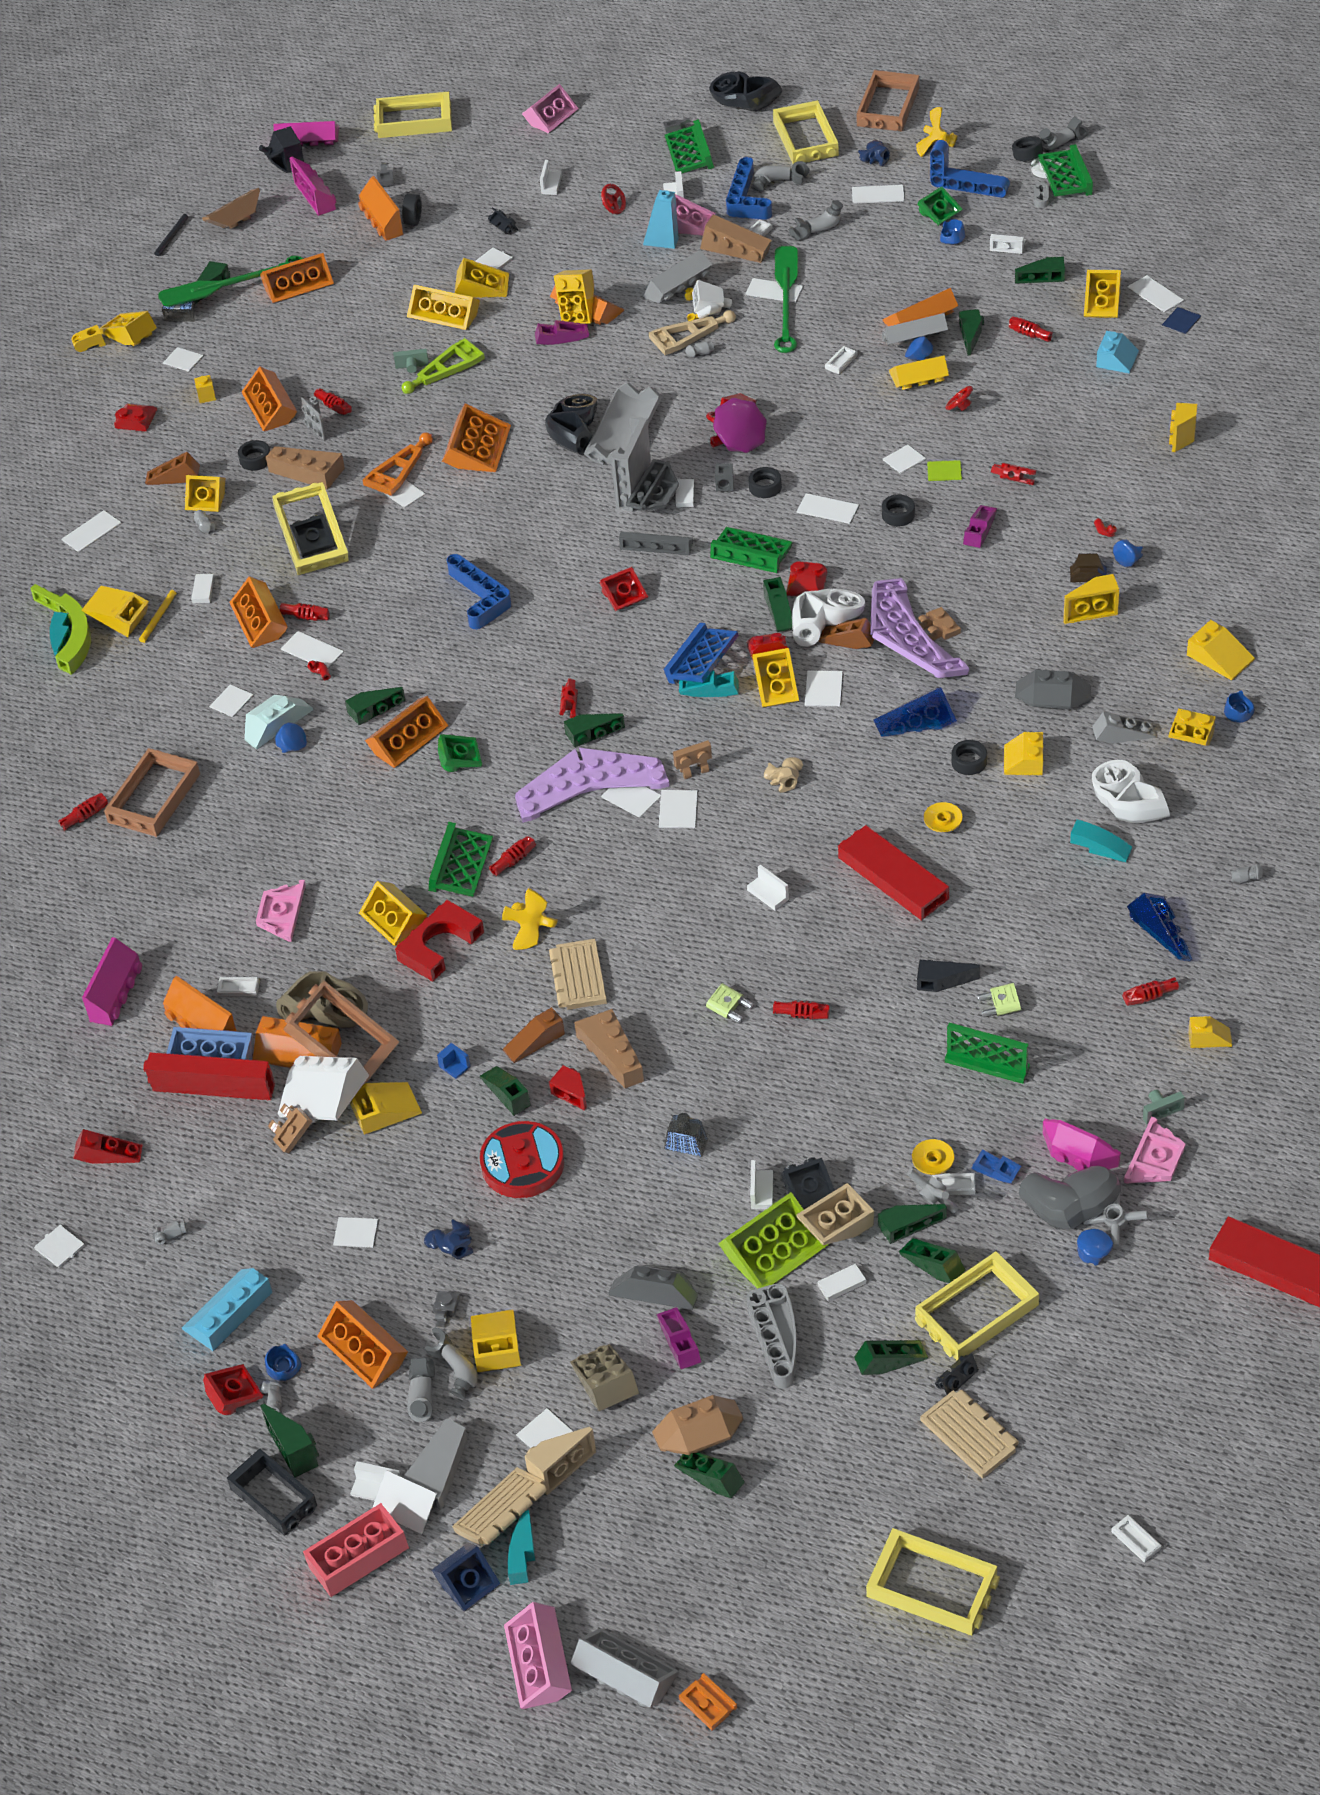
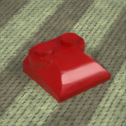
M127 403L123 408L116 411L114 426L117 429L147 432L157 412V407Z
M801 561L793 563L790 566L787 596L798 597L804 592L824 590L828 574L827 568L821 563Z
M632 567L605 577L599 582L603 595L608 598L615 611L648 598Z
M781 633L754 636L746 642L752 660L753 654L788 648L786 637Z
M244 1364L204 1375L205 1392L220 1414L232 1415L237 1407L263 1398V1394Z

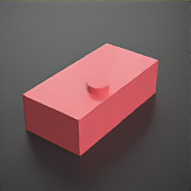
M382 1503L304 1550L303 1553L308 1567L330 1597L409 1549L404 1531Z

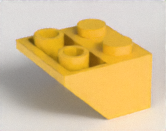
M1176 403V410H1172L1171 420L1174 421H1171L1170 433L1172 434H1170L1169 438L1172 452H1176L1194 442L1197 404Z
M1178 708L1168 737L1209 746L1214 734L1216 716Z

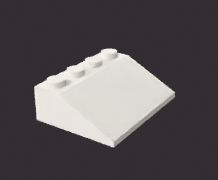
M299 1056L289 1070L278 1115L286 1117L280 1111L285 1103L288 1107L293 1105L295 1108H301L310 1119L338 1120L369 1077V1074L357 1058Z

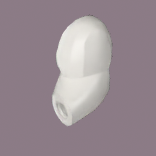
M824 589L802 593L796 598L793 606V639L800 646L809 647L814 645L819 640L821 632L826 625L834 626L857 619L864 610L865 599L856 592L843 589Z
M1111 760L1101 764L1093 771L1092 782L1097 798L1119 820L1129 823H1145L1170 817L1161 789L1144 783L1143 776L1137 767L1128 761Z

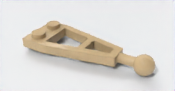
M727 310L723 316L715 319L710 316L665 326L649 332V338L664 355H668L718 329V324L734 322L736 315L733 311ZM689 330L692 333L678 342L670 335Z

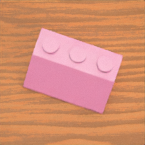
M558 84L523 112L522 115L531 126L549 133L573 114L578 107L563 87Z

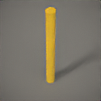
M170 590L140 636V642H146L176 596V591Z

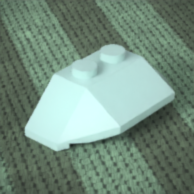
M273 695L246 714L245 741L255 749H258L274 738L284 724L297 722L313 711V708L299 698Z

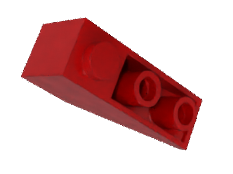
M83 1129L76 1141L73 1159L91 1164L139 1163L142 1144Z

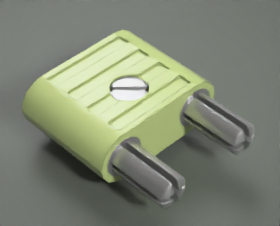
M722 983L710 997L706 1007L726 1019L730 1017L740 1023L743 1017L733 1011L739 1004L751 1009L753 1003L743 998V994Z
M1014 983L990 988L989 992L977 995L979 1001L992 998L995 1006L982 1010L983 1017L994 1014L1000 1016L1021 1010Z

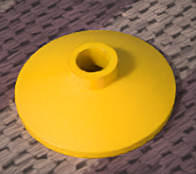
M947 802L935 803L925 810L924 822L933 831L950 832L960 826L962 812L954 804Z
M929 1139L916 1145L912 1152V1162L920 1172L928 1175H938L951 1168L954 1162V1152L944 1141Z

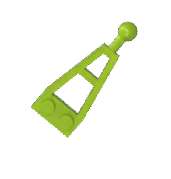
M464 338L450 346L417 374V379L412 382L405 381L401 389L403 393L411 394L418 385L422 383L428 385L472 367L484 360L485 355ZM455 353L464 360L448 368L442 365ZM435 369L438 370V372L429 375Z

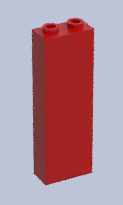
M867 825L856 830L853 835L838 845V858L920 920H923L949 900L948 885Z
M149 1052L148 1059L144 1061L143 1070L148 1077V1083H150L152 1090L156 1092L271 1101L275 1087V1081L268 1061Z
M1227 1217L1210 1246L1208 1260L1320 1307L1319 1254L1232 1217Z

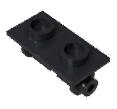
M492 207L494 213L488 216L489 223L498 227L505 234H511L513 229L518 231L513 218L510 216L507 218L503 211L500 209L497 211Z
M973 1354L960 1356L950 1367L951 1372L946 1370L940 1377L936 1378L935 1385L938 1389L944 1388L946 1395L953 1390L956 1392L979 1371Z

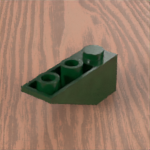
M781 577L763 580L764 598L777 633L792 630V613Z
M403 687L360 692L345 700L347 713L358 725H361L406 700Z
M623 713L580 714L564 721L565 734L576 748L625 728Z
M498 1066L479 1076L513 1116L531 1106L529 1091L516 1077Z
M698 1452L691 1453L690 1455L682 1454L674 1465L675 1468L714 1493L731 1499L745 1483L734 1463Z

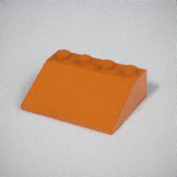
M465 403L456 419L442 462L457 469L496 472L511 425Z

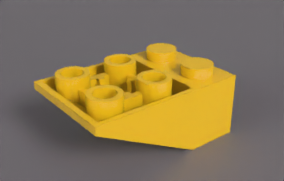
M592 269L564 270L554 275L561 321L583 324L591 323L594 297Z
M100 586L84 606L82 612L129 637L146 615L149 601L133 592Z
M408 1082L365 1083L350 1102L364 1135L422 1114Z
M514 1309L471 1316L472 1341L477 1372L521 1366Z

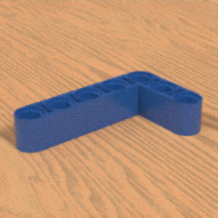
M937 140L930 153V182L934 187L942 186L946 189L1000 198L1006 195L1010 186L1008 178L949 168V146L944 140Z
M750 157L741 158L737 165L726 198L727 215L730 217L767 220L772 217V201L767 198L746 197L754 175L753 159Z
M452 554L447 557L449 575L482 598L467 610L470 628L476 630L483 628L511 607V597L508 588L461 555Z

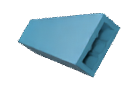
M659 190L643 245L675 249L679 239L675 192Z

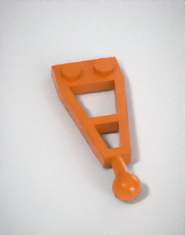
M427 432L422 433L419 437V442L415 446L412 444L408 445L373 469L363 479V485L392 496L402 486L422 455V447L432 443V435ZM412 454L409 461L404 459L408 455ZM394 465L403 468L397 479L382 474Z

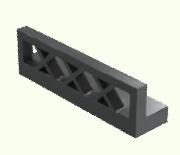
M620 532L619 544L620 550L690 555L693 537Z

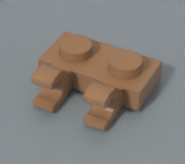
M942 607L918 617V620L921 622L919 625L923 630L928 628L927 630L931 633L928 637L933 641L940 637L946 640L961 633V628Z
M708 740L673 752L674 766L677 770L680 769L681 773L683 772L684 780L692 777L689 766L696 763L701 768L702 774L709 772L707 760L712 758V751Z
M284 1103L280 1111L288 1119L284 1124L281 1121L277 1123L275 1120H272L268 1127L276 1134L273 1141L283 1152L290 1153L310 1126L312 1120L301 1108H295L293 1105L288 1107Z

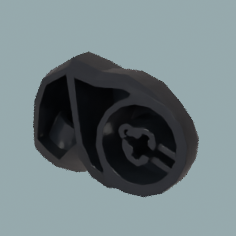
M740 71L721 74L709 86L711 96L721 105L737 107L747 111L760 110L768 106L782 93L781 86L773 78L767 76L749 77L746 73Z
M575 394L565 397L556 403L553 410L545 418L546 430L550 438L560 447L583 456L592 439L588 426L593 422L597 411V398L589 394Z

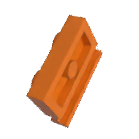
M704 1673L700 1679L695 1680L679 1695V1700L712 1731L729 1716V1713L737 1709V1704Z

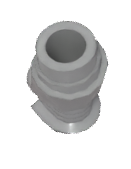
M704 341L686 347V354L689 357L709 354L714 351V345L711 341Z
M197 510L194 513V521L199 525V530L205 533L215 530V523L209 522V518L203 510Z
M1253 865L1251 867L1231 870L1232 882L1240 884L1250 879L1257 878V880H1260L1263 876V869L1260 865Z
M175 1220L163 1227L157 1226L153 1232V1239L157 1244L161 1245L166 1242V1239L170 1240L183 1233H187L185 1220Z
M270 1380V1382L264 1381L261 1392L268 1393L267 1405L279 1412L283 1405L281 1397L283 1387L275 1380Z

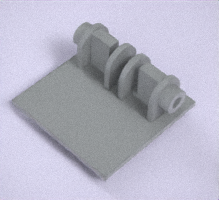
M311 397L310 400L306 401L304 398H301L305 425L311 428L316 436H320L325 441L318 399Z

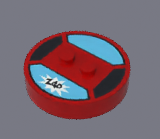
M517 1121L503 1125L493 1131L481 1147L480 1165L483 1178L494 1191L507 1197L528 1198L539 1195L550 1189L559 1180L563 1172L564 1153L562 1143L554 1131L537 1122Z

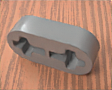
M1038 183L1034 186V205L1038 208H1045L1049 204V187L1047 184Z

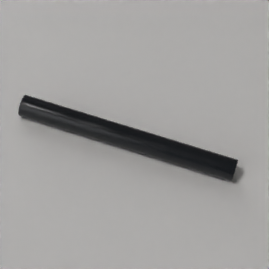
M187 214L181 216L154 252L155 256L161 255L188 219Z

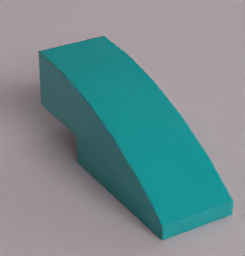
M54 612L51 619L50 642L54 656L63 649L71 635V622L68 613Z
M713 670L703 683L679 680V693L692 697H726L739 694V680L734 671L716 675Z
M1079 819L1076 820L1071 831L1070 843L1089 848V853L1127 862L1132 846L1113 833Z
M526 1510L521 1515L511 1538L508 1553L510 1585L528 1583L526 1562L536 1561L529 1510Z

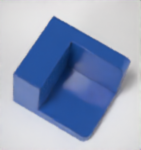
M450 1043L437 1054L439 1067L455 1079L471 1067L468 1054L453 1043Z

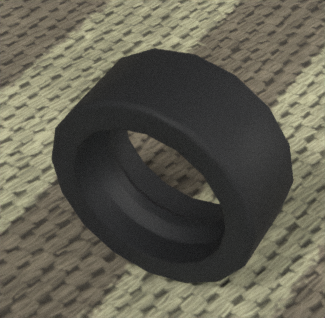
M1027 136L1014 141L1012 144L1014 158L1018 161H1030L1038 158L1039 154H1043L1042 140L1036 136Z
M406 194L402 205L404 224L418 225L422 213L421 197L418 194Z
M250 440L242 444L238 449V458L242 468L257 471L267 467L266 456L270 453V447L261 440ZM255 452L263 453L261 456L257 458L246 457L247 455Z
M772 467L754 469L748 477L749 491L757 498H771L781 491V474ZM763 479L774 481L773 484L765 486L756 484L757 481Z
M894 494L888 496L882 502V519L885 523L898 527L905 526L913 521L915 517V503L912 498L907 495ZM895 507L907 509L903 513H892L889 510Z
M960 741L951 750V765L960 774H978L987 766V749L979 741ZM964 753H974L980 756L978 760L973 762H965L958 757Z

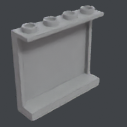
M630 416L632 436L624 454L613 452L611 463L616 509L633 512L635 508L627 507L626 502L649 467L651 455L647 418Z

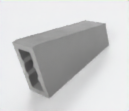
M942 313L883 328L882 338L889 345L946 331L948 327L945 314Z
M448 1418L403 1476V1478L437 1493L433 1506L440 1510L444 1507L468 1440L465 1426L459 1421H452Z

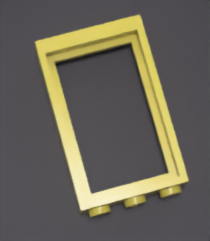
M439 92L376 98V105H374L375 133L378 132V138L452 131L450 93ZM441 107L442 118L384 123V112Z
M818 100L773 109V122L793 164L798 161L806 163L839 156L838 141ZM816 117L828 143L796 150L784 124Z
M323 482L312 483L303 488L298 487L285 493L279 492L272 496L273 505L298 575L349 561L348 551ZM319 495L338 549L301 559L282 505Z
M995 1251L915 1307V1320L921 1328L924 1327L929 1332L933 1341L939 1342L943 1346L944 1351L949 1357L953 1356L958 1360L960 1356L969 1355L1039 1305V1293ZM992 1271L1021 1302L961 1344H958L930 1313Z
M892 1528L866 1585L867 1597L972 1636L975 1628L979 1629L983 1620L981 1613L983 1609H988L992 1598L990 1592L992 1589L996 1590L1000 1576H997L996 1565ZM902 1547L984 1577L967 1618L884 1588Z

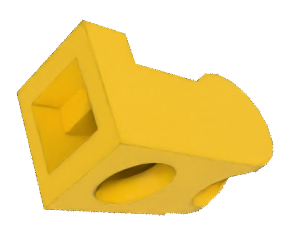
M98 325L74 334L71 339L75 350L78 352L86 351L88 348L98 344L100 347L106 345Z

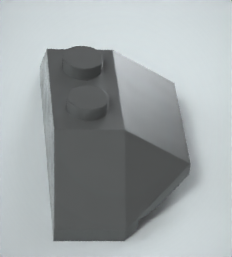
M653 459L627 500L626 506L648 512L666 508L679 487V482L671 469L670 463Z
M1034 670L1016 682L1015 698L1022 700L1032 707L1072 709L1083 703L1090 702L1091 685L1074 672Z
M646 1265L634 1266L616 1278L609 1290V1296L693 1310L698 1298L697 1292L682 1271Z

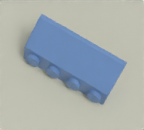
M173 1027L166 1054L252 1060L253 1035L247 1032Z

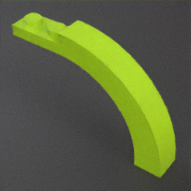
M34 584L30 588L34 601L55 612L68 613L72 632L68 642L55 655L58 668L72 675L83 663L90 648L91 633L87 617L82 612L83 608L70 595L65 593L60 597L58 594H54L46 588Z

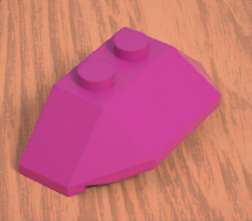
M1044 1119L1043 1136L1051 1157L1055 1158L1058 1162L1067 1163L1078 1171L1092 1166L1112 1169L1120 1165L1121 1152L1113 1149L1110 1144L1098 1136L1062 1120Z

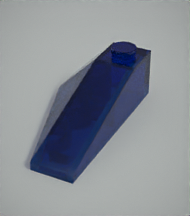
M939 686L873 719L881 737L913 731L922 732V730L928 729L938 730L957 721L942 688Z
M1144 892L1127 906L1130 918L1176 958L1188 962L1192 960L1185 940L1178 935L1181 932L1180 927L1173 923L1172 919L1176 918L1164 896Z

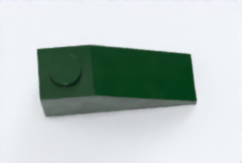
M1064 256L1046 257L1016 268L1015 284L1065 282Z
M209 261L197 281L229 279L230 271L228 270V265ZM201 298V299H198V300H194V301H192V302L196 304L197 302H199L200 300H202V299H204V298Z
M979 309L959 311V326L967 356H971L984 325V316L980 315Z
M945 1204L896 1205L878 1213V1227L888 1242L892 1244L947 1219V1207Z
M912 1238L898 1251L900 1255L936 1280L945 1283L952 1282L966 1271L957 1251Z
M867 1340L860 1347L854 1359L862 1375H880L927 1360L928 1356L920 1340Z

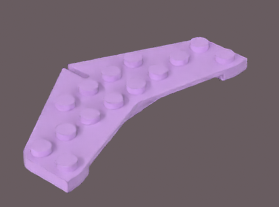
M902 578L874 582L871 605V635H873L874 639L929 671L937 678L968 675L969 667L960 658H953L936 644L916 621L907 596L908 589Z
M579 748L582 757L581 761L576 749H574L515 794V800L524 823L540 817V813L582 793L617 787L650 786V789H661L669 787V780L663 764L658 758Z

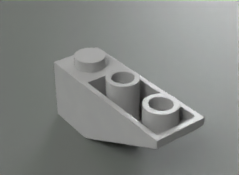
M1104 711L1092 726L1096 740L1110 744L1156 737L1151 722Z

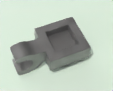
M690 118L676 119L663 122L665 132L671 133L681 130V128L690 127L685 126V124L691 121Z
M387 163L381 164V171L377 172V180L381 186L394 185L393 171L387 169Z
M438 1291L433 1306V1312L436 1313L437 1327H445L448 1315L455 1316L460 1300L458 1293Z

